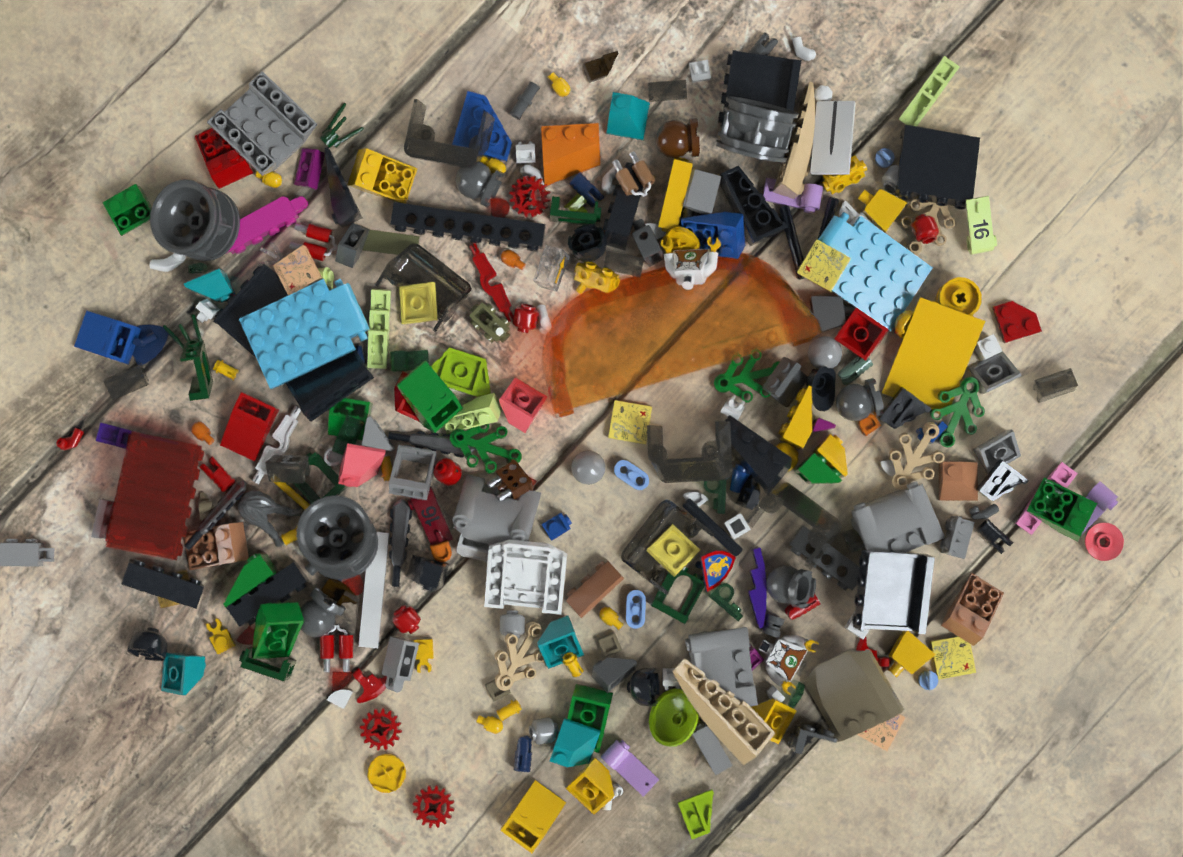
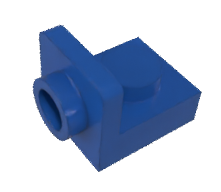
M943 421L938 424L934 422L939 428V434L936 438L931 439L929 444H932L948 427ZM920 427L916 432L918 433V439L921 441L924 433ZM930 429L929 434H933L935 429Z
M559 513L541 525L552 541L570 530L569 525L572 522L567 514L562 515V513Z

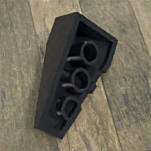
M326 147L325 156L331 206L334 211L331 216L335 224H340L343 228L363 217L329 147Z

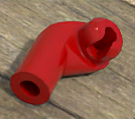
M75 428L71 437L59 438L57 440V447L61 450L77 447L84 431Z

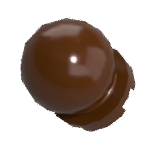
M697 118L689 119L687 125L679 120L665 122L656 134L655 142L659 151L670 158L682 157L687 152L691 153V157H699L700 140L699 136H697Z

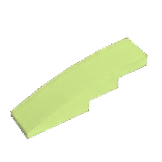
M944 56L898 120L905 125L918 126L960 66Z
M371 289L368 368L387 369L391 289Z

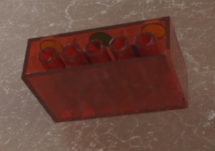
M129 431L104 543L106 547L177 560L178 556L181 557L183 552L181 540L182 537H186L188 528L185 525L186 518H190L192 511L189 503L190 499L194 500L196 488L193 485L195 480L198 481L200 469L197 467L199 461L202 462L204 457V450H201V445Z

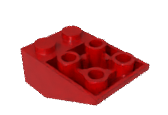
M213 128L195 135L209 174L218 189L253 174L250 164Z
M241 392L230 415L220 446L255 461L280 409Z

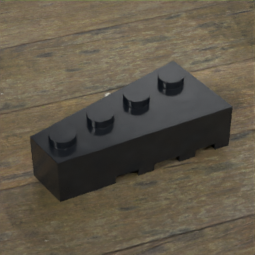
M626 162L625 168L629 170L639 188L636 193L642 192L643 186L632 169L634 164ZM616 185L613 193L616 199L615 202H610L608 213H611L610 219H605L603 230H606L607 246L625 251L641 195L631 194L627 196L621 185Z
M739 165L720 174V185L733 213L743 214L744 233L749 246L764 241L788 228V225L779 218L774 208L770 207L765 197L757 191L752 181Z
M731 415L718 428V439L740 461L744 469H747L752 478L761 485L764 492L769 495L791 468L792 458Z
M412 555L406 577L419 585H423V590L433 592L444 586L449 564Z
M137 559L129 560L121 585L197 609L204 589L201 580L195 578L188 580L182 578L183 575L173 571L168 573L164 571V568L155 565L151 567Z
M297 562L291 563L272 576V579L257 586L255 591L242 596L236 604H230L226 607L239 627L247 624L251 626L256 623V616L261 604H277L279 601L284 603L291 598L289 594L295 590L298 593L307 587L305 583L309 579Z

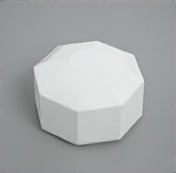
M819 86L814 91L815 101H831L832 90L828 86Z
M329 448L324 453V461L329 466H338L341 463L343 453L338 448Z
M771 686L766 691L770 699L774 698L780 702L785 699L774 686Z

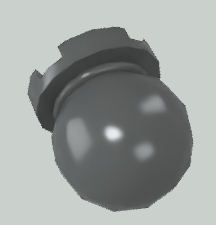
M470 161L462 165L457 171L456 186L460 193L467 198H481V205L488 208L491 204L488 201L490 198H495L502 183L499 181V178H503L504 173L499 170L491 173L489 167L484 163Z
M875 379L865 380L864 386L849 384L841 389L836 398V408L844 419L861 421L867 418L871 412L874 416L884 414L881 411L884 409L880 391H875L874 384H876Z
M781 565L769 573L766 581L767 591L771 598L779 603H789L794 607L805 608L809 605L807 603L809 598L815 595L816 579L812 578V571L798 570L792 566Z
M315 588L310 593L313 600L305 602L300 607L304 619L301 631L310 637L318 638L325 636L333 629L336 622L335 615L342 616L346 608L343 605H336L337 601L332 602L326 598L327 595L323 591Z

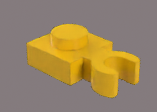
M217 618L215 619L217 623L216 628H213L210 623L206 624V628L214 634L209 639L219 655L236 646L228 628L222 631V622Z
M433 639L413 640L419 643L416 659H420V663L417 665V672L421 673L422 665H426L428 672H431L432 665L428 662V659L434 658Z

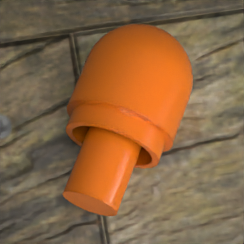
M507 249L501 253V261L510 268L517 267L520 270L525 268L526 264L520 260L521 257L514 251Z
M195 422L192 425L191 432L198 440L205 441L208 445L215 441L210 436V429L203 422Z

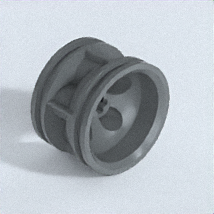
M727 96L726 101L729 103V106H724L726 114L722 130L718 132V136L721 138L716 140L715 145L722 149L753 158L774 162H787L788 157L785 156V153H788L790 150L788 145L792 129L796 126L793 119L798 118L799 114L780 106L746 98Z
M178 180L167 185L156 197L151 209L150 225L154 238L164 249L196 260L212 261L226 254L235 243L240 228V216L235 202L226 193L192 180ZM206 202H208L210 209L208 212L205 209ZM192 204L194 213L187 216L186 209ZM188 225L190 232L183 237L181 231L183 227Z
M328 496L315 501L303 512L297 525L296 536L301 552L313 568L325 577L337 580L353 578L364 572L371 565L377 554V531L365 510L350 498ZM343 516L350 518L349 525L346 528L338 526V520ZM328 526L330 529L329 535L326 537L318 536V528ZM357 532H363V540L359 543H353V535ZM338 538H340V539H342L343 541H342L341 543H339V542L336 541V540H337ZM322 548H330V556L326 558L318 556ZM349 551L353 553L351 557L340 560L344 552Z

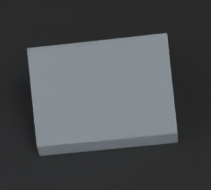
M692 169L683 206L700 215L712 214L721 176Z
M1003 351L969 367L972 377L979 382L981 394L996 389L1021 376L1019 370Z
M369 416L366 420L362 446L391 452L395 451L396 449L375 418Z
M1012 429L1005 430L973 449L987 474L999 459L1008 464L1021 456Z

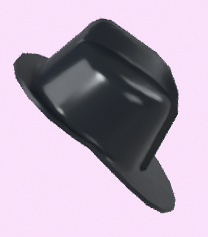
M827 366L820 369H812L806 381V386L812 387L814 407L818 411L823 412L829 410L835 401L836 373L833 368H828Z

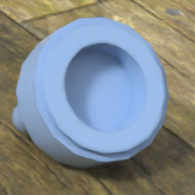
M888 148L880 149L875 155L876 164L881 168L889 167L894 162V153Z
M923 671L918 677L919 685L926 690H932L938 685V676L932 671Z

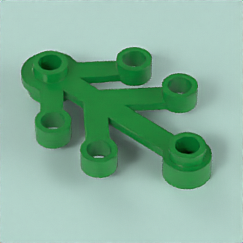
M754 349L750 352V358L740 375L732 377L737 366L743 363V357L740 354H735L725 374H720L715 378L714 387L721 393L730 391L740 397L745 403H749L753 399V394L750 391L744 392L734 385L743 383L760 393L761 397L768 398L770 394L767 396L763 395V386L753 380L771 375L780 361L773 363L769 368L751 372L756 361L762 357L761 351ZM758 352L759 358H753L752 353ZM734 357H740L741 362L735 363ZM726 380L727 386H721L720 381ZM745 393L750 394V400L744 399Z
M966 377L962 380L959 387L950 391L943 390L938 394V399L943 403H947L951 398L961 395L958 402L941 409L934 408L930 411V416L934 420H940L943 416L954 412L946 431L942 432L938 437V441L943 447L949 448L954 445L955 437L953 433L961 415L965 423L964 431L970 435L976 433L977 426L973 424L966 405L969 397L973 404V415L982 417L985 414V409L981 406L977 396L980 385L978 380L973 377ZM971 383L972 388L968 390L967 384ZM946 393L947 398L942 400V395ZM977 408H981L980 414H976ZM939 411V416L934 417V412ZM970 425L973 426V430L971 432L968 431V427ZM944 436H948L947 442H943Z
M485 424L486 429H482L480 426L473 427L467 431L456 429L450 435V443L454 447L461 449L466 458V464L470 468L476 467L479 460L476 455H472L468 446L476 449L485 465V471L489 474L496 471L497 464L491 461L487 452L506 458L507 463L514 459L519 464L522 459V454L517 449L506 450L489 444L497 439H504L508 431L504 426L498 427L496 432L479 440L472 439L471 437L478 433H486L489 429V424ZM502 430L505 434L500 435L498 431ZM456 436H462L463 440H457ZM511 454H517L518 458H512ZM469 459H474L476 463L471 464ZM493 465L494 469L490 470L487 466Z

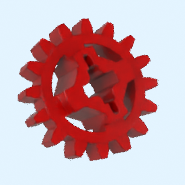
M527 175L523 179H517L518 184H512L515 190L509 192V194L513 195V198L509 201L515 203L512 208H518V214L524 212V217H528L530 214L532 217H535L537 213L540 215L544 213L543 209L548 208L546 202H550L551 199L547 195L551 192L545 190L548 186L547 184H541L543 179L540 178L536 181V176H531L529 179ZM525 184H532L529 188L524 187ZM531 205L537 206L535 209L528 208Z
M376 708L374 709V714L371 712L367 713L368 719H362L365 725L360 726V729L364 730L360 736L366 737L364 743L370 742V748L376 745L377 751L381 749V746L387 750L388 744L394 746L395 742L393 740L400 739L397 733H402V730L398 729L402 722H396L398 715L393 717L391 715L392 710L385 713V708H382L381 712ZM383 717L388 718L391 722L384 721ZM374 718V726L368 729L369 723ZM379 724L381 725V727H388L383 731V734L381 733V731H375L379 727ZM394 729L392 737L388 740V732ZM371 736L379 738V741L374 740Z
M428 785L427 791L423 788L420 790L422 795L416 794L415 798L418 801H414L413 805L417 806V808L413 810V813L419 814L416 820L422 819V825H425L427 822L429 823V828L433 824H436V827L439 828L440 822L447 824L446 817L452 818L449 812L455 810L451 806L455 801L449 800L451 793L445 794V787L439 790L438 785L434 789ZM431 794H438L440 797H433ZM424 799L426 805L425 808L421 810V802ZM446 802L447 808L444 814L442 805ZM431 803H439L436 808L437 810L433 808L432 810L430 809L428 811L429 807L431 806ZM428 815L435 816L436 819H431V818H428L427 816H428Z

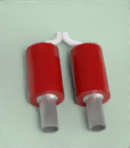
M296 223L294 230L306 233L308 238L329 243L332 239V245L335 248H331L329 253H327L326 247L304 242L303 245L307 247L312 259L324 261L326 256H329L332 251L337 250L338 245L335 244L332 229L311 223L308 227ZM290 242L289 248L296 250L302 245Z
M334 625L330 632L335 631L337 627L338 631L345 634L339 635V658L343 659V672H350V658H353V635L347 634V631L341 629L339 625ZM329 633L320 637V659H323V672H330V659L334 658V635H328Z

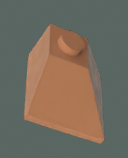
M978 462L939 463V501H978V490L976 489L978 487Z

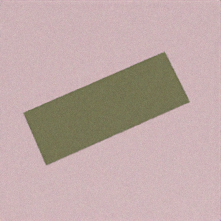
M370 230L363 250L417 257L420 236Z

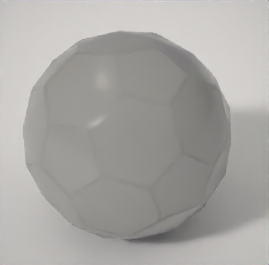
M828 336L819 337L810 344L808 358L817 369L824 366L834 368L841 361L842 348L834 338Z
M594 451L580 452L572 461V474L582 484H595L602 479L605 473V462L600 454Z

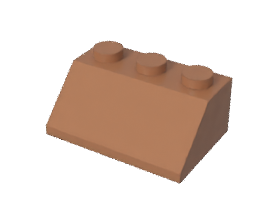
M601 561L594 568L596 572L592 576L587 574L580 581L582 585L578 589L573 587L566 594L568 596L566 599L567 603L580 618L584 617L624 579L609 561L606 563Z

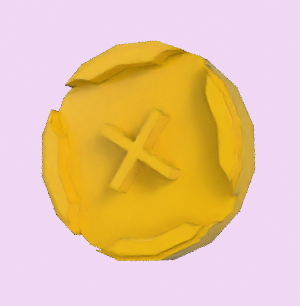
M673 227L663 237L664 246L670 245L669 238L672 240L673 249L671 253L674 250L700 249V242L697 236L684 227Z
M385 753L379 755L372 760L368 767V780L372 787L380 792H393L400 788L406 779L405 764L399 757L393 754Z

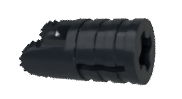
M986 519L976 530L1000 554L1004 552V548L996 541L998 538L1009 546L1014 543L990 519Z

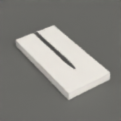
M817 101L811 175H850L855 101Z

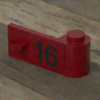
M431 486L427 500L411 497L407 500L411 510L415 509L431 545L445 540H453Z

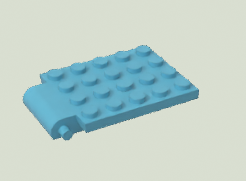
M843 212L840 218L834 215L818 240L850 257L851 260L832 292L885 326L889 331H892L896 318L906 310L933 267L862 216H859L853 226L846 222L849 218L848 214Z
M322 279L239 319L270 389H274L356 350L351 338L359 336L360 341L368 339L365 332L370 330L369 325L349 283L343 284L342 280L338 279L334 281L336 288L329 291L325 280Z

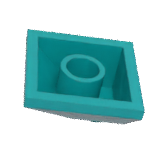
M613 92L606 134L644 141L650 103L632 95Z
M220 268L184 283V286L189 290L217 302L221 301V303L227 302L235 294L227 273Z
M569 615L550 622L537 642L548 669L563 664V656L568 652L576 654L577 658L584 656Z
M167 652L163 661L161 691L187 695L204 676L206 667L205 656Z
M564 718L550 762L567 768L589 764L601 731Z

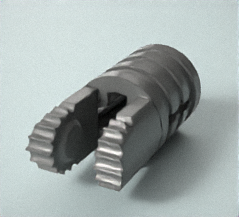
M764 33L748 53L768 56L778 44V40L773 38L764 47L769 39V35Z

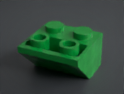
M137 184L102 202L121 236L150 221L151 204L142 188Z
M345 398L329 410L328 435L363 441L366 420L371 416L373 403Z
M819 453L810 454L794 470L807 484H835L842 481L839 477L841 475L840 472L834 467L829 468L825 464L827 460Z

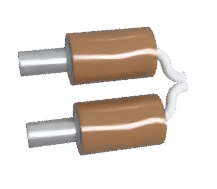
M635 152L629 154L634 163L632 169L643 188H646L644 193H636L639 188L627 168L623 169L618 159L614 160L612 164L617 171L615 177L627 196L631 194L647 196V191L650 190L651 185L655 182V178L645 161H640Z

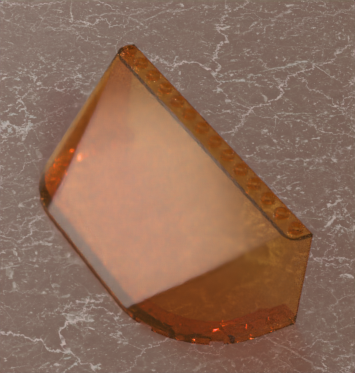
M741 253L738 259L718 256L716 270L706 278L705 283L694 285L690 290H686L682 285H678L676 278H672L667 272L666 267L622 279L618 287L609 293L593 288L578 295L561 309L551 323L552 328L547 332L543 345L542 370L555 417L558 419L574 414L573 409L784 344L792 342L793 347L813 341L823 332L815 315L788 280L772 265L746 253Z

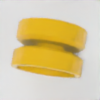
M957 277L947 281L938 289L935 295L936 303L972 316L978 311L982 300L979 287L974 281L964 277Z

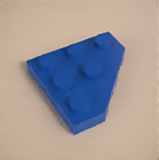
M467 91L452 147L507 162L512 142L490 102L484 95Z

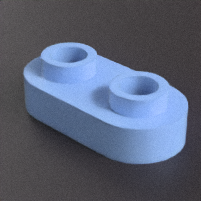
M626 460L616 463L614 473L619 479L636 490H643L648 486L649 477L644 471ZM622 466H625L627 468V472L625 474L620 472V468ZM637 477H641L643 479L642 484L636 483Z
M632 590L626 598V622L629 627L637 629L645 623L646 597L640 590ZM634 596H638L640 598L638 603H634L632 601V598ZM632 616H639L638 622H633Z

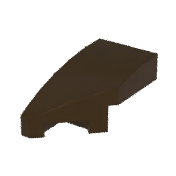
M618 51L605 54L601 58L582 65L589 83L608 76L618 56Z
M329 578L321 588L324 594L337 601L336 605L338 606L342 605V603L356 605L359 601L358 597L343 582L337 579Z

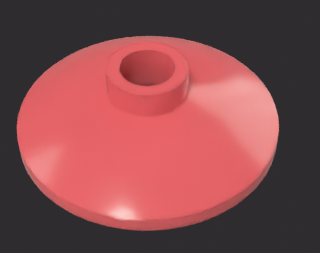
M1098 523L1088 530L1085 537V546L1093 558L1100 561H1109L1121 553L1124 546V538L1121 531L1115 525ZM1101 538L1105 539L1104 545H1101L1099 542Z

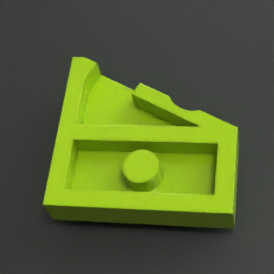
M713 789L678 802L692 840L710 833Z

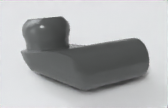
M992 504L981 511L978 506L969 509L970 517L973 519H988L999 512L996 504Z

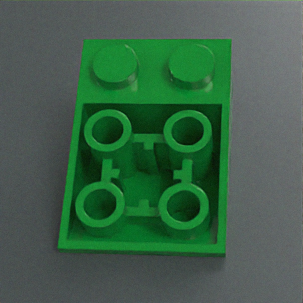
M425 360L396 385L423 427L434 433L463 409L454 393Z
M1044 477L1027 512L1057 532L1078 542L1098 503Z

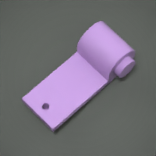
M766 178L763 196L767 202L804 209V212L810 214L819 211L823 192L822 186L805 184L802 194L798 195L795 199H791L774 193L773 189L776 179Z
M1101 481L1086 496V498L1098 504L1083 533L1107 509L1111 511L1118 504L1116 500L1118 496Z
M615 740L601 758L644 797L659 779L628 750L630 746L624 740L620 742Z

